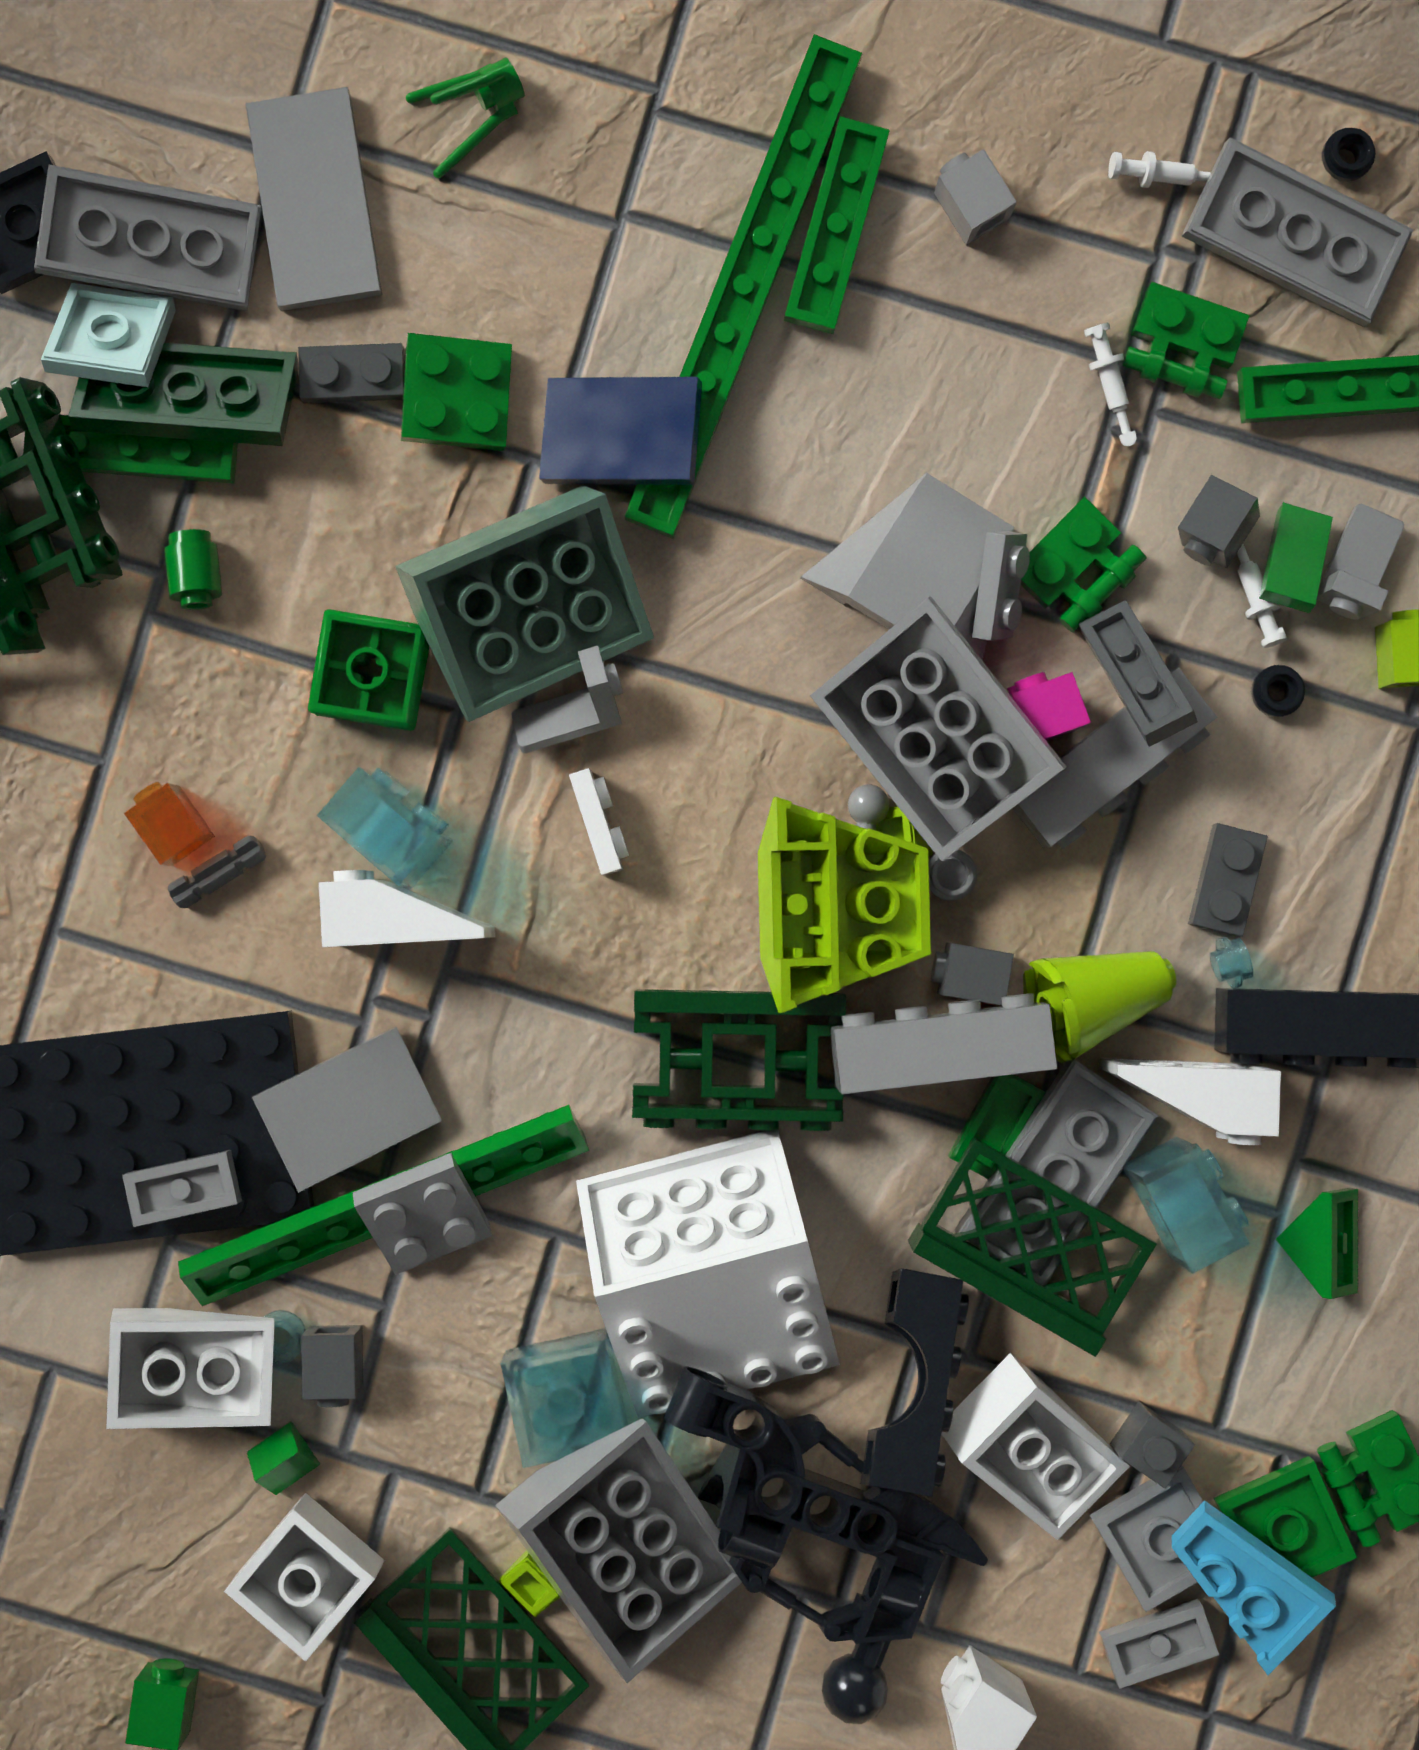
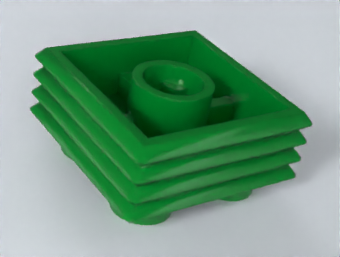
M331 609L325 610L308 703L309 712L322 717L413 731L416 728L429 652V644L419 624ZM370 658H376V664L383 669L380 677H373L371 684H366V678L358 674L359 666H368Z

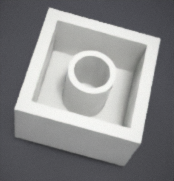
M305 1493L240 1569L224 1592L304 1661H307L376 1579L385 1560Z

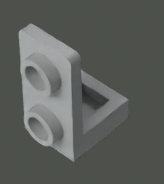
M1364 504L1355 506L1319 586L1317 600L1330 605L1329 609L1334 613L1353 620L1363 619L1380 611L1389 591L1379 587V584L1404 529V522Z
M598 646L578 651L588 688L516 709L511 713L522 753L532 752L622 724L614 697L623 694L621 682L615 663L604 666Z

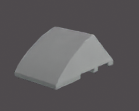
M926 473L802 575L801 579L843 605L845 603L849 604L887 629H891L931 596L983 661L988 640L973 638L972 633L986 532H1013L1014 527Z

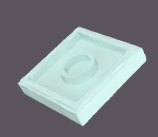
M71 283L41 358L44 371L47 373L148 387L176 311L173 297Z

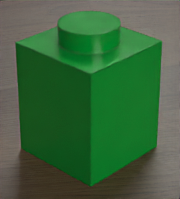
M169 1658L158 1659L153 1663L148 1662L134 1680L125 1744L166 1750L180 1749L191 1731L199 1669L186 1668L182 1661Z

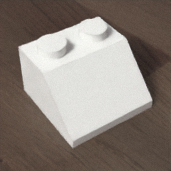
M969 1645L961 1658L959 1656L953 1657L945 1668L941 1678V1684L943 1685L941 1690L954 1750H1016L1037 1718L1022 1679L971 1645Z

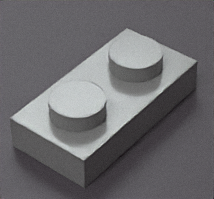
M1010 531L986 532L972 633L973 638L990 641L1013 638V631L1019 625L1022 614V605L1018 599L1021 578L1025 575L1029 565V550L1026 547L1027 534Z
M231 1150L132 1171L122 1175L133 1227L236 1205L242 1202Z
M1198 1599L1099 1631L1119 1689L1219 1656L1203 1605Z

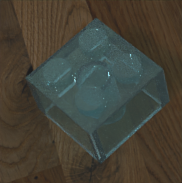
M358 767L317 816L396 885L413 888L453 842L444 833L449 824L427 805L424 806L418 802L414 807L405 799L410 790L388 771L384 772L378 767L374 772Z
M1176 1136L1128 1161L1124 1167V1171L1169 1257L1193 1274L1250 1244L1242 1230L1249 1225L1248 1220L1234 1197L1227 1199L1217 1181L1224 1178V1175L1209 1149L1202 1151L1198 1144H1192Z
M606 1328L505 1351L500 1364L523 1468L557 1461L629 1425L613 1350Z

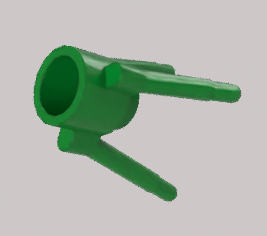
M505 57L477 71L424 87L406 95L408 103L431 98V102L437 105L474 92L485 111L492 107L496 110L492 116L434 170L433 175L435 178H442L500 123L518 114L514 102L523 98L525 92L519 76L508 58Z

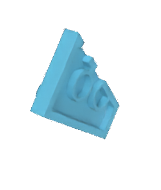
M1205 1500L1172 1535V1549L1208 1597H1214L1229 1617V1625L1240 1639L1244 1638L1257 1655V1662L1267 1675L1336 1607L1334 1593Z

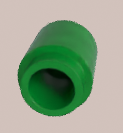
M187 529L169 534V545L164 548L169 598L180 602L181 608L186 610H200L213 606L212 600L222 596L218 547L217 544L212 542L211 533L201 529Z

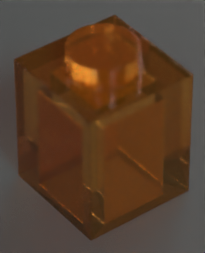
M155 782L147 786L134 796L133 801L136 805L124 813L160 865H176L215 837L179 785L166 783L162 786L160 782Z

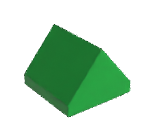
M292 1421L247 1451L255 1482L275 1495L320 1465V1462Z

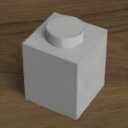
M984 149L971 157H968L967 153H962L948 161L940 169L941 175L938 178L934 194L965 245H968L1010 219L1017 202Z

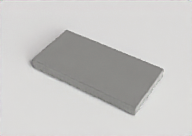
M348 87L245 103L277 306L280 311L383 295L351 94Z
M1230 137L1223 145L1182 237L1365 327L1371 323L1412 235L1413 229Z
M48 165L34 270L36 273L248 311L262 205Z
M1075 1059L1066 1061L1006 1155L1098 1208L1156 1121L1158 1115ZM998 1167L983 1188L1002 1183ZM1006 1169L1009 1181L1021 1178ZM1032 1184L1011 1190L1018 1217L1047 1209L1042 1189ZM1004 1192L975 1200L982 1226L1011 1219ZM1051 1195L1054 1207L1066 1204ZM970 1207L955 1228L956 1233L975 1229ZM1080 1211L1056 1216L1063 1243L1077 1239L1088 1223L1087 1215ZM1049 1218L1020 1226L1027 1252L1056 1245ZM1014 1228L984 1235L989 1254L998 1260L1020 1254ZM978 1237L968 1240L980 1248ZM1059 1254L1030 1261L1035 1281L1042 1285H1047L1061 1264ZM1023 1263L1011 1266L1026 1275Z

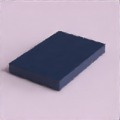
M699 377L548 378L539 479L544 484L694 485L702 381Z

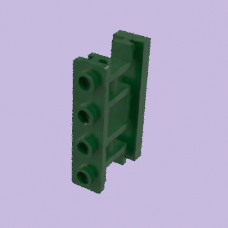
M19 377L11 381L12 388L5 387L0 390V398L8 415L0 419V534L29 608L37 619L39 618L37 613H43L50 609L41 587L42 584L70 571L76 587L94 588L101 584L100 581L104 579L114 580L122 576L123 573L118 563V547L113 538L106 532L98 513L100 510L98 497L94 490L86 483L79 466V450L74 441L67 435L59 416L61 406L58 398L45 383ZM29 429L37 451L31 450L18 457L11 438ZM32 475L47 514L17 528L2 489ZM68 526L77 549L71 548L57 555L49 534ZM30 544L38 565L21 573L12 550L18 551Z
M636 989L634 991V1033H660L659 1083L633 1084L632 1118H643V1127L673 1128L675 1119H696V1128L725 1129L727 1128V1120H748V1129L778 1130L779 1121H800V1130L830 1131L832 1129V1122H843L844 1094H841L836 1087L817 1086L818 1036H831L832 1026L843 1025L842 1016L846 1015V995L844 993L822 995L799 1004L796 1008L778 1013L772 992ZM651 1012L724 1014V1021L703 1022L702 1049L671 1048L672 1021H651ZM755 1014L828 1016V1024L806 1025V1051L776 1050V1023H755ZM713 1034L765 1035L764 1085H713ZM671 1069L702 1070L701 1097L722 1098V1105L649 1103V1096L670 1097ZM775 1071L806 1072V1099L826 1100V1107L754 1105V1098L775 1099Z

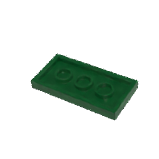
M164 343L148 387L79 377L68 418L73 431L283 446L299 370L297 352Z

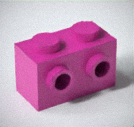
M1041 672L1015 682V685L1007 688L1009 695L1046 741L1074 732L1091 723L1073 672L1051 680H1047L1045 672Z

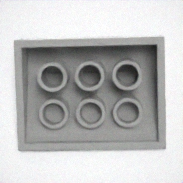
M931 596L810 695L941 861L945 860L1066 768L1063 761Z
M644 1419L625 1426L537 1470L495 1505L602 1657L626 1683L631 1681L742 1583L729 1563L731 1556L723 1554L718 1550L720 1531Z

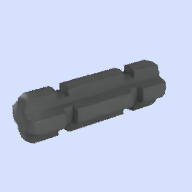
M254 836L244 837L233 844L234 849L232 851L225 849L191 870L190 877L183 875L170 883L168 891L171 898L179 908L190 907L202 899L201 894L209 895L243 874L242 869L244 867L251 869L264 861L266 853L261 843Z

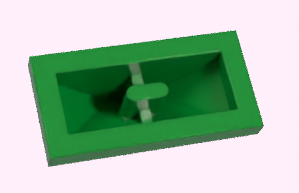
M1345 1188L1322 1192L1276 1238V1241L1322 1298L1335 1299L1358 1293V1189Z

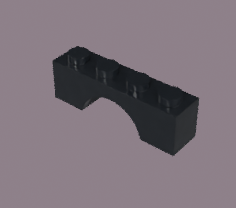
M903 1268L892 1272L885 1325L901 1335L910 1346L917 1363L918 1384L911 1404L899 1418L885 1426L868 1430L860 1484L932 1497L934 1486L940 1487L943 1482L946 1458L945 1454L939 1453L942 1432L949 1431L953 1417V1401L947 1399L949 1378L955 1379L957 1377L961 1361V1348L954 1346L957 1325H964L969 1305V1296L962 1293L963 1281L960 1279Z

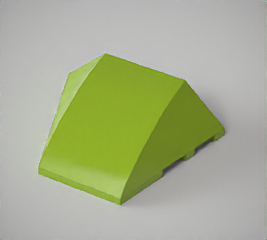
M773 797L758 849L760 959L778 1013L796 1008L797 1005L819 996L837 992L840 988L868 977H875L931 955L928 848L870 828L865 829L838 820L835 816L823 812L818 813L794 805L791 801L779 797Z

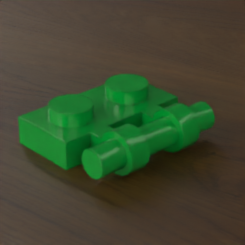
M1151 282L1147 288L1131 334L1133 337L1150 342L1148 351L1129 346L1122 366L1140 372L1139 378L1153 383L1158 378L1184 387L1183 393L1199 398L1202 393L1220 400L1228 380L1209 374L1211 363L1226 369L1233 365L1250 315ZM1167 348L1194 357L1191 367L1166 359Z
M1084 496L1029 552L1028 569L1021 578L1020 585L1045 609L1061 595L1071 606L1059 617V620L1065 628L1074 633L1080 627V623L1103 611L1101 605L1118 587L1125 589L1136 578L1134 571L1147 557L1135 545H1131L1120 557L1115 556L1107 547L1121 532ZM1093 562L1103 574L1087 590H1084L1074 580Z
M1393 1410L1346 1432L1354 1449L1353 1452L1342 1456L1336 1442L1323 1444L1317 1449L1324 1465L1321 1473L1327 1486L1335 1488L1344 1507L1341 1515L1348 1530L1356 1532L1363 1547H1371L1381 1541L1382 1538L1375 1522L1377 1518L1383 1515L1386 1516L1390 1526L1396 1532L1419 1522V1456L1399 1414ZM1365 1472L1374 1491V1494L1364 1499L1354 1481L1356 1476Z

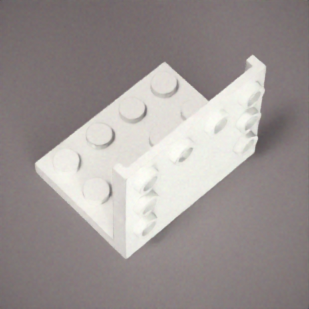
M778 1130L762 1131L576 1181L594 1297L638 1418L666 1412L682 1371L686 1366L702 1370L726 1383L747 1390L755 1387H765L771 1383L804 1374H814L823 1369L840 1365Z

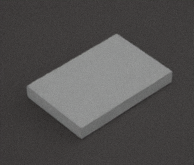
M397 1027L385 1031L252 1096L298 1193L442 1121Z

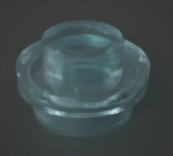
M1227 937L1216 939V950L1210 952L1209 955L1217 980L1219 982L1226 980L1232 989L1241 987L1243 980L1253 977L1251 958L1241 938L1230 941Z
M276 1310L266 1314L264 1317L274 1318V1328L282 1327L288 1331L290 1336L289 1342L284 1345L278 1344L274 1340L273 1363L283 1364L294 1360L301 1353V1335L306 1331L304 1323L297 1315L286 1310Z

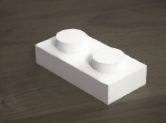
M589 768L569 774L601 875L605 876L623 870L620 859L629 856L620 826L610 829L604 809L613 806L604 777L594 779Z

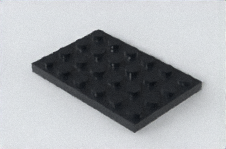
M292 1010L0 1045V1256L273 1224L298 1214L303 1210L313 1208L312 1186L298 1193L252 1099V1096L299 1074ZM231 1150L242 1202L236 1205L133 1227L123 1174Z

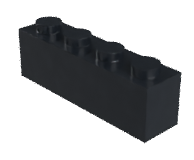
M1216 988L1214 1050L1230 1053V1062L1243 1064H1262L1263 1054L1283 1055L1282 1064L1315 1065V1056H1335V1065L1366 1067L1368 1057H1387L1388 1067L1419 1068V993Z

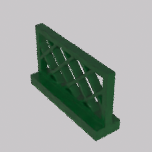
M974 1136L922 1224L918 1223L908 1239L913 1253L1094 1357L1098 1355L1106 1341L1103 1335L1157 1245L1154 1240ZM981 1154L997 1164L1002 1183L972 1191L968 1172L978 1155ZM1006 1169L1021 1178L1009 1181ZM963 1182L966 1193L955 1195ZM1032 1184L1042 1189L1047 1209L1018 1217L1011 1190ZM1004 1192L1011 1219L982 1226L975 1200ZM1051 1195L1066 1204L1054 1207ZM969 1202L975 1229L953 1234L938 1225L947 1207ZM1080 1211L1087 1215L1092 1235L1063 1243L1056 1216ZM1049 1218L1056 1245L1027 1252L1020 1226ZM1097 1222L1111 1230L1099 1233ZM1014 1228L1020 1254L999 1260L991 1256L988 1252L984 1235ZM978 1237L980 1249L965 1240ZM1125 1237L1139 1245L1127 1264L1108 1268L1102 1242ZM1095 1245L1101 1271L1072 1278L1066 1252ZM1059 1254L1065 1280L1048 1285H1042L1035 1281L1030 1261ZM1023 1263L1026 1275L1011 1266ZM1120 1276L1113 1287L1111 1278ZM1104 1280L1108 1297L1096 1316L1079 1306L1075 1287ZM1068 1290L1070 1300L1056 1292Z
M450 1527L374 1599L370 1598L355 1613L354 1624L467 1750H524L590 1686L584 1676ZM450 1545L463 1559L462 1581H432V1560ZM426 1567L425 1580H412ZM469 1567L482 1582L468 1581ZM402 1588L425 1589L423 1619L400 1618L389 1606L388 1602ZM431 1589L462 1590L460 1619H429ZM468 1590H490L498 1599L497 1620L466 1619ZM504 1607L517 1621L503 1620ZM409 1627H422V1641ZM428 1628H460L458 1658L435 1657L427 1648ZM466 1628L497 1629L495 1658H464ZM503 1629L526 1630L533 1638L532 1659H501ZM539 1646L551 1659H538ZM445 1667H457V1681ZM463 1667L494 1668L493 1697L470 1696L462 1687ZM501 1668H531L530 1697H499ZM538 1668L561 1669L572 1682L558 1698H536ZM479 1706H492V1719ZM499 1706L529 1707L528 1727L513 1742L497 1727ZM536 1707H548L535 1719Z

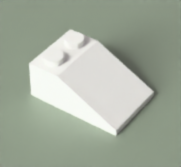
M333 871L334 882H319L322 947L495 937L494 926L392 882L374 880V871Z
M1099 1058V1069L1197 1123L1215 1130L1216 1138L1228 1139V1143L1261 1145V1136H1279L1281 1071L1256 1064Z
M113 1308L110 1321L106 1429L271 1426L274 1318L172 1308Z
M1011 1353L953 1411L949 1431L942 1432V1436L964 1466L1056 1540L1130 1467L1048 1385Z

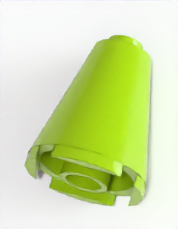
M1154 951L1041 958L1031 961L1029 965L1032 969L1025 970L1023 974V994H1034V1003L1043 1002L1050 1004L1056 1061L1060 1063L1074 1060L1168 1002L1172 997L1173 988L1177 984L1175 970L1170 961L1166 958L1162 959Z

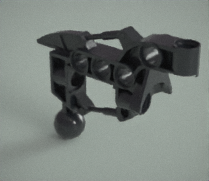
M688 1366L684 1367L664 1419L673 1426L701 1437H710L726 1443L698 1494V1499L714 1504L720 1509V1515L716 1527L720 1528L718 1538L719 1552L731 1556L729 1563L749 1592H761L788 1610L792 1608L818 1624L829 1641H854L855 1646L852 1654H846L833 1660L823 1675L822 1694L824 1704L832 1715L849 1724H863L877 1717L886 1704L888 1692L886 1676L881 1668L882 1662L892 1640L912 1639L944 1559V1555L940 1550L942 1549L944 1553L980 1566L987 1564V1557L973 1538L950 1515L921 1495L874 1486L864 1491L805 1469L802 1455L819 1443L845 1465L854 1467L862 1474L863 1461L858 1458V1454L826 1429L817 1416L807 1414L784 1420L773 1406L750 1391L726 1383L702 1370ZM748 1409L755 1410V1419L749 1427L741 1430L733 1428L734 1420L739 1413ZM775 1478L783 1479L782 1487L778 1493L770 1497L761 1496L762 1489L768 1481ZM822 1496H830L829 1505L823 1512L810 1514L811 1505L816 1499ZM869 1514H877L873 1527L863 1532L858 1531V1525L862 1518ZM792 1527L876 1557L862 1594H856L853 1603L820 1614L796 1599L795 1594L768 1578L771 1569L777 1564Z

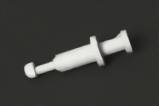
M1151 151L1144 153L1142 161L1123 159L1122 153L1113 152L1108 170L1110 179L1117 180L1119 175L1139 177V185L1142 188H1149L1152 181L1190 186L1195 181L1207 182L1211 173L1198 171L1194 164L1156 160L1155 153Z
M1109 322L1084 330L1085 337L1091 336L1098 360L1090 363L1089 368L1090 371L1098 369L1108 408L1113 413H1116L1122 432V435H1119L1120 441L1124 446H1131L1136 442L1137 437L1135 430L1131 431L1125 411L1129 401L1118 362L1124 360L1123 353L1112 354L1106 333L1111 328Z
M1243 543L1237 552L1241 563L1237 572L1251 607L1245 612L1248 620L1258 618L1265 637L1261 641L1262 647H1273L1287 640L1283 627L1278 628L1273 612L1278 610L1281 605L1259 599L1263 577L1258 564L1250 561Z

